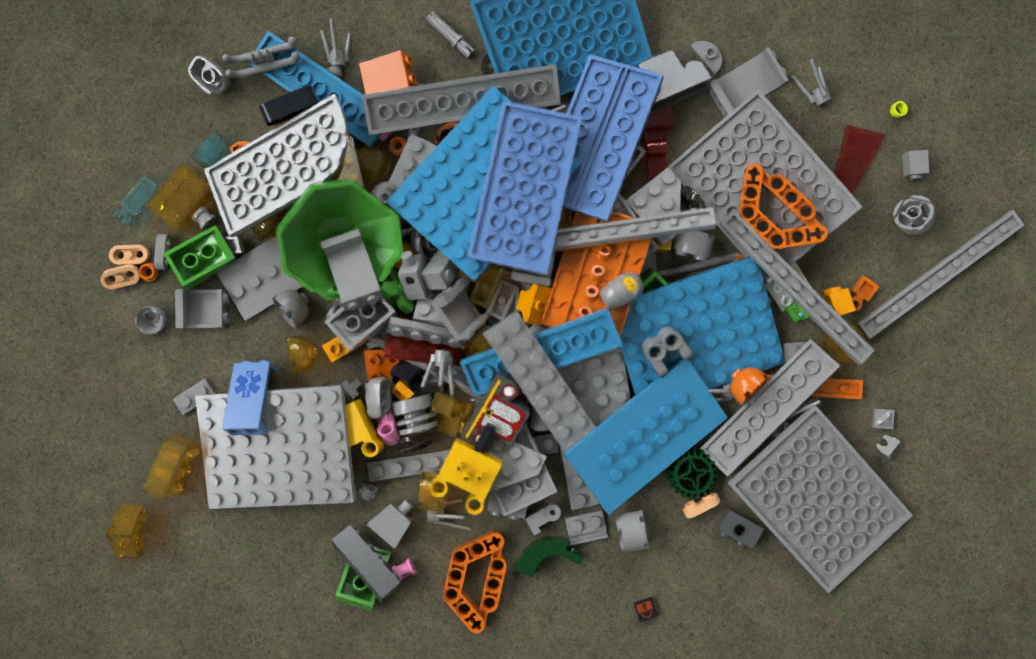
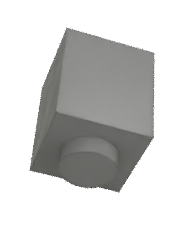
M928 150L908 151L902 154L903 177L917 180L922 179L923 175L929 173Z

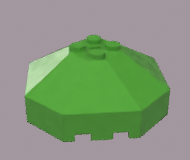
M351 178L310 183L276 228L283 272L298 281L310 292H317L328 301L341 299L320 242L330 239L331 236L335 235L336 231L341 235L358 229L376 279L379 282H383L395 263L400 261L403 254L399 216Z

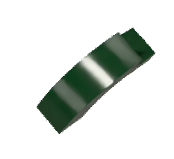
M547 536L533 541L522 551L515 564V570L533 578L538 564L546 557L556 555L581 564L583 555L577 547L571 545L569 548L567 547L568 539L558 536Z

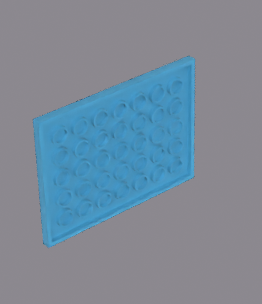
M636 0L469 1L494 73L556 64L560 96L576 90L589 54L634 67L639 66L640 63L652 57Z
M494 86L486 92L386 201L390 207L474 282L491 265L489 262L468 258V252L503 101L511 102ZM576 157L573 158L569 178L581 166V162Z
M750 256L642 293L631 302L620 337L623 346H620L635 396L660 377L643 353L642 344L646 339L656 337L659 331L667 326L673 327L684 339L693 353L689 361L708 389L732 382L733 378L731 376L739 368L743 370L747 367H755L764 371L785 363L761 269ZM674 335L669 336L667 342L671 341ZM653 347L650 350V353L655 352L657 350V347ZM677 350L669 351L661 361L668 370L681 360L682 357Z

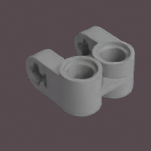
M670 326L662 328L656 337L648 338L642 344L643 353L660 378L669 372L661 361L667 352L677 350L685 361L693 356L682 336ZM674 335L673 339L667 342V338ZM653 347H657V350L655 352L650 353V350Z

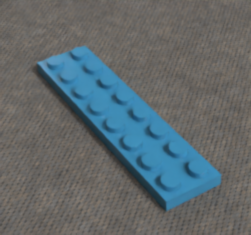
M268 31L256 50L286 42ZM295 48L273 54L274 61L289 58L293 52H297L300 55V60L294 65L264 72V75L289 92L305 86H312L318 102L335 94L347 118L349 133L371 148L373 147L381 133L369 135L362 94ZM250 61L247 62L251 66L255 67V65Z
M609 308L533 334L556 369L623 346ZM493 348L460 360L461 367L475 396L486 392L499 368L510 373Z

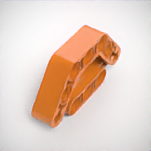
M751 164L746 168L739 215L774 250L818 244L826 239L827 229L814 218L816 213L815 206L784 176L777 174L771 177L758 164ZM755 169L756 173L759 174L755 177V183L746 184V182L751 183L752 176L748 173H752V170ZM780 180L782 188L774 189L771 186V182ZM762 184L806 226L780 230L758 209ZM748 189H754L757 196L750 199L746 197L745 192ZM789 193L795 194L797 201L795 203L787 202L786 195ZM802 207L810 208L811 215L809 217L801 215L800 210ZM746 208L752 209L754 212L753 217L745 218L742 214L743 210ZM759 222L767 223L768 230L765 232L758 231L757 224ZM816 229H818V232H822L823 235L819 239L816 236L808 238V242L806 241L807 234L805 230H808V234L814 233ZM794 232H799L802 235L801 242L796 243L792 240L791 237ZM775 235L782 238V244L779 246H775L771 242V238Z
M492 530L457 546L453 550L443 592L445 602L467 628L476 634L481 633L485 629L488 612L491 613L497 609L505 577L507 560L502 555L505 538L504 534L499 530ZM494 536L497 539L500 538L498 544L495 541L491 542ZM475 544H481L484 549L480 552H477L474 550L473 546ZM464 552L466 558L458 559L456 553ZM491 554L480 607L478 608L462 589L468 563ZM500 560L503 562V566L496 568L493 562ZM458 570L462 576L455 578L452 576V572ZM491 579H496L499 581V584L497 586H491L489 584V581ZM454 589L457 595L452 597L448 595L447 591ZM492 598L495 603L488 605L485 603V599ZM467 604L470 609L463 611L460 609V605ZM474 619H475V621H479V620H480V621H481V622H480V625H479L478 623H476V624L474 625V624H473V623H474Z

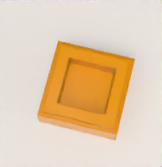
M401 381L391 390L400 401L411 399L414 395Z

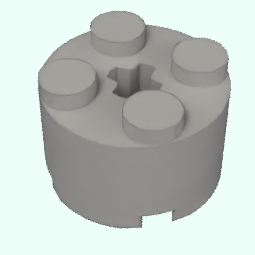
M700 231L681 233L675 237L672 249H675V254L687 257V254L690 253L693 254L694 259L706 261L707 258H710L716 236L710 235V238H708V233Z
M643 511L620 513L619 516H616L618 532L622 531V535H620L621 551L632 552L649 549Z

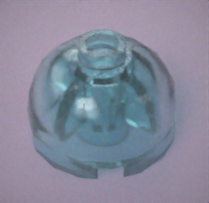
M215 130L188 157L197 165L207 168L224 158L228 151V145L223 136Z

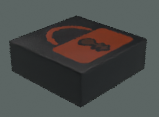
M652 597L634 602L640 622L658 616Z

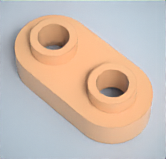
M118 245L110 250L109 258L117 265L144 264L150 258V251L143 245ZM140 251L143 252V256L141 258L138 257V252ZM120 252H123L124 257L122 259L119 258Z
M126 264L105 270L100 279L101 284L107 289H117L135 284L140 278L139 268L133 264ZM128 271L133 272L134 275H130Z
M709 491L707 496L702 495V498L697 501L687 502L683 508L686 518L696 517L720 503L718 494Z

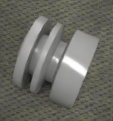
M431 393L392 402L394 415H404V419L396 422L397 426L406 424L405 428L398 430L400 435L423 433L439 425L438 420H428V418L436 416L435 412H426L427 408L433 406Z

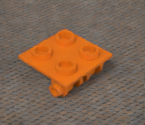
M385 349L364 350L368 382L376 377H388L392 380L390 370L402 358Z

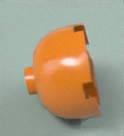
M747 367L743 370L739 368L731 376L733 380L730 384V391L735 400L740 405H743L759 390L761 383L764 385L769 380V377L755 367Z

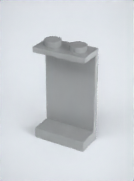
M767 47L761 54L721 78L712 80L707 90L725 118L757 89L765 96L788 81V74L779 65L776 53Z
M358 229L320 242L326 254L341 298L340 301L345 311L356 310L361 305L372 304L383 298Z

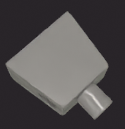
M406 251L401 255L403 262L398 273L408 300L426 299L429 290H427L420 274L428 264V261L422 254L412 255L410 251Z
M407 499L399 507L392 502L374 516L367 525L395 549L413 520L408 513L414 506Z

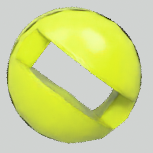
M902 101L894 103L890 108V114L894 118H901L908 112L907 105Z

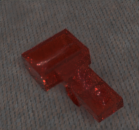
M672 105L650 114L643 131L648 180L654 179L668 168L666 157L667 143L664 138V131H670L674 127Z

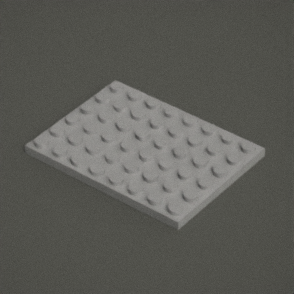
M759 89L667 167L678 177L684 188L703 209L713 207L716 225L744 257L749 255L719 224L733 210L739 214L745 171L751 164L760 165L771 177L777 174L784 176L815 206L816 213L814 218L827 229V235L862 208V205ZM755 169L752 170V173H748L752 176L751 183L746 182V184L755 183V177L759 175ZM774 180L771 182V186L778 190L782 188V182ZM762 184L758 209L780 230L806 226ZM748 189L745 195L752 199L757 196V193L754 189ZM789 193L786 195V200L789 203H795L797 197L795 194ZM802 207L800 213L804 217H809L811 210L808 207ZM746 208L742 214L745 218H751L754 212L752 209ZM759 222L757 229L760 232H765L768 230V225L765 222ZM818 229L812 234H808V230H805L807 242L809 237L816 236L819 239L823 235L822 232H818ZM799 232L792 234L791 238L794 242L799 243L802 241V235ZM775 235L771 238V242L773 245L779 246L782 244V238ZM816 244L775 251L791 266ZM760 267L763 279L769 284L773 279Z
M343 385L267 390L261 421L268 427L267 435H230L222 430L228 393L195 396L209 509L353 503L356 501Z
M816 405L800 415L727 483L828 594L913 516Z

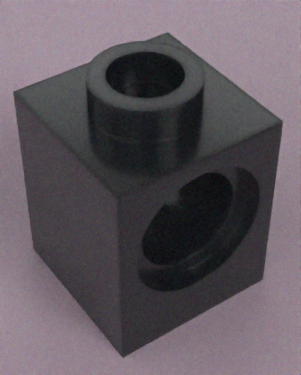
M404 359L390 370L393 384L396 385L401 381L411 391L423 381L420 368Z

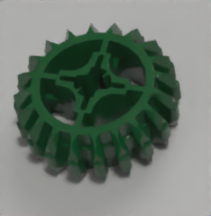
M692 447L691 453L689 450L685 452L684 455L675 460L674 464L669 465L673 467L672 469L666 470L668 474H672V476L667 477L668 481H673L669 486L671 488L676 487L674 492L676 494L681 492V497L683 498L688 494V498L692 500L695 494L696 498L700 499L701 492L704 496L708 495L705 491L707 488L713 491V488L710 486L711 483L717 484L713 477L717 478L719 474L713 471H716L718 467L713 465L715 461L709 459L710 455L704 454L703 449H700L697 453V449ZM692 458L702 460L706 467H695ZM686 461V469L678 473L680 465ZM692 468H693L694 471H698L697 473L694 474V477H693L694 480L692 479V477H691L690 475L687 476L688 474L691 473ZM707 473L704 483L698 486L700 477ZM679 480H690L693 488L682 486Z

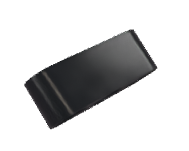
M305 86L261 104L259 108L266 126H273L294 118L319 102L313 87Z

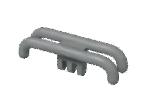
M289 37L286 43L241 55L230 56L224 54L222 59L226 63L237 64L250 61L255 65V67L239 71L227 69L225 74L227 77L238 79L294 65L300 60V55L297 52H293L289 58L274 61L273 54L295 48L297 40L294 37Z

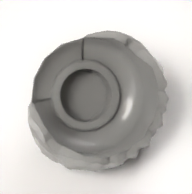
M154 306L143 307L135 318L136 326L146 335L158 334L164 329L166 323L165 312Z

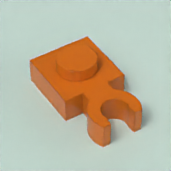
M864 275L859 278L851 289V292L855 294L851 298L852 301L856 302V311L862 308V301L869 302L879 288L876 283Z

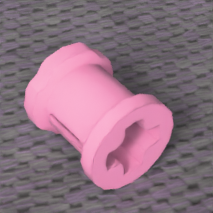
M410 558L406 562L392 567V571H395L400 578L399 582L403 578L417 573Z

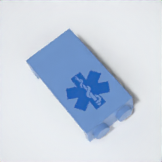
M270 361L234 363L222 430L228 434L267 435L268 427L261 422L269 374L278 372V369Z

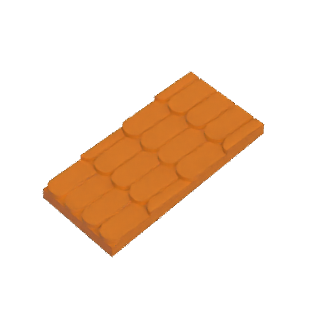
M612 211L609 222L634 218ZM576 212L572 227L606 222ZM652 238L564 250L541 327L548 329L608 308L601 298V290L613 279L624 273L633 272L640 277ZM631 303L619 309H609L620 337Z

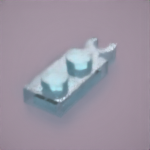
M143 175L119 203L123 208L116 210L113 216L118 218L123 214L124 218L121 223L127 224L130 221V215L132 214L137 217L161 187L147 175Z

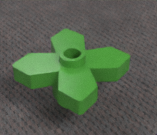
M393 266L391 272L386 277V281L380 285V290L383 298L389 305L397 304L398 308L408 315L413 311L414 302L407 299L399 278V270Z

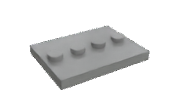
M277 235L217 272L218 277L245 321L273 306L272 297L284 290L298 291L303 288L298 281L283 272Z
M527 425L523 432L518 433L514 441L540 453ZM545 463L539 475L493 491L504 517L558 492Z

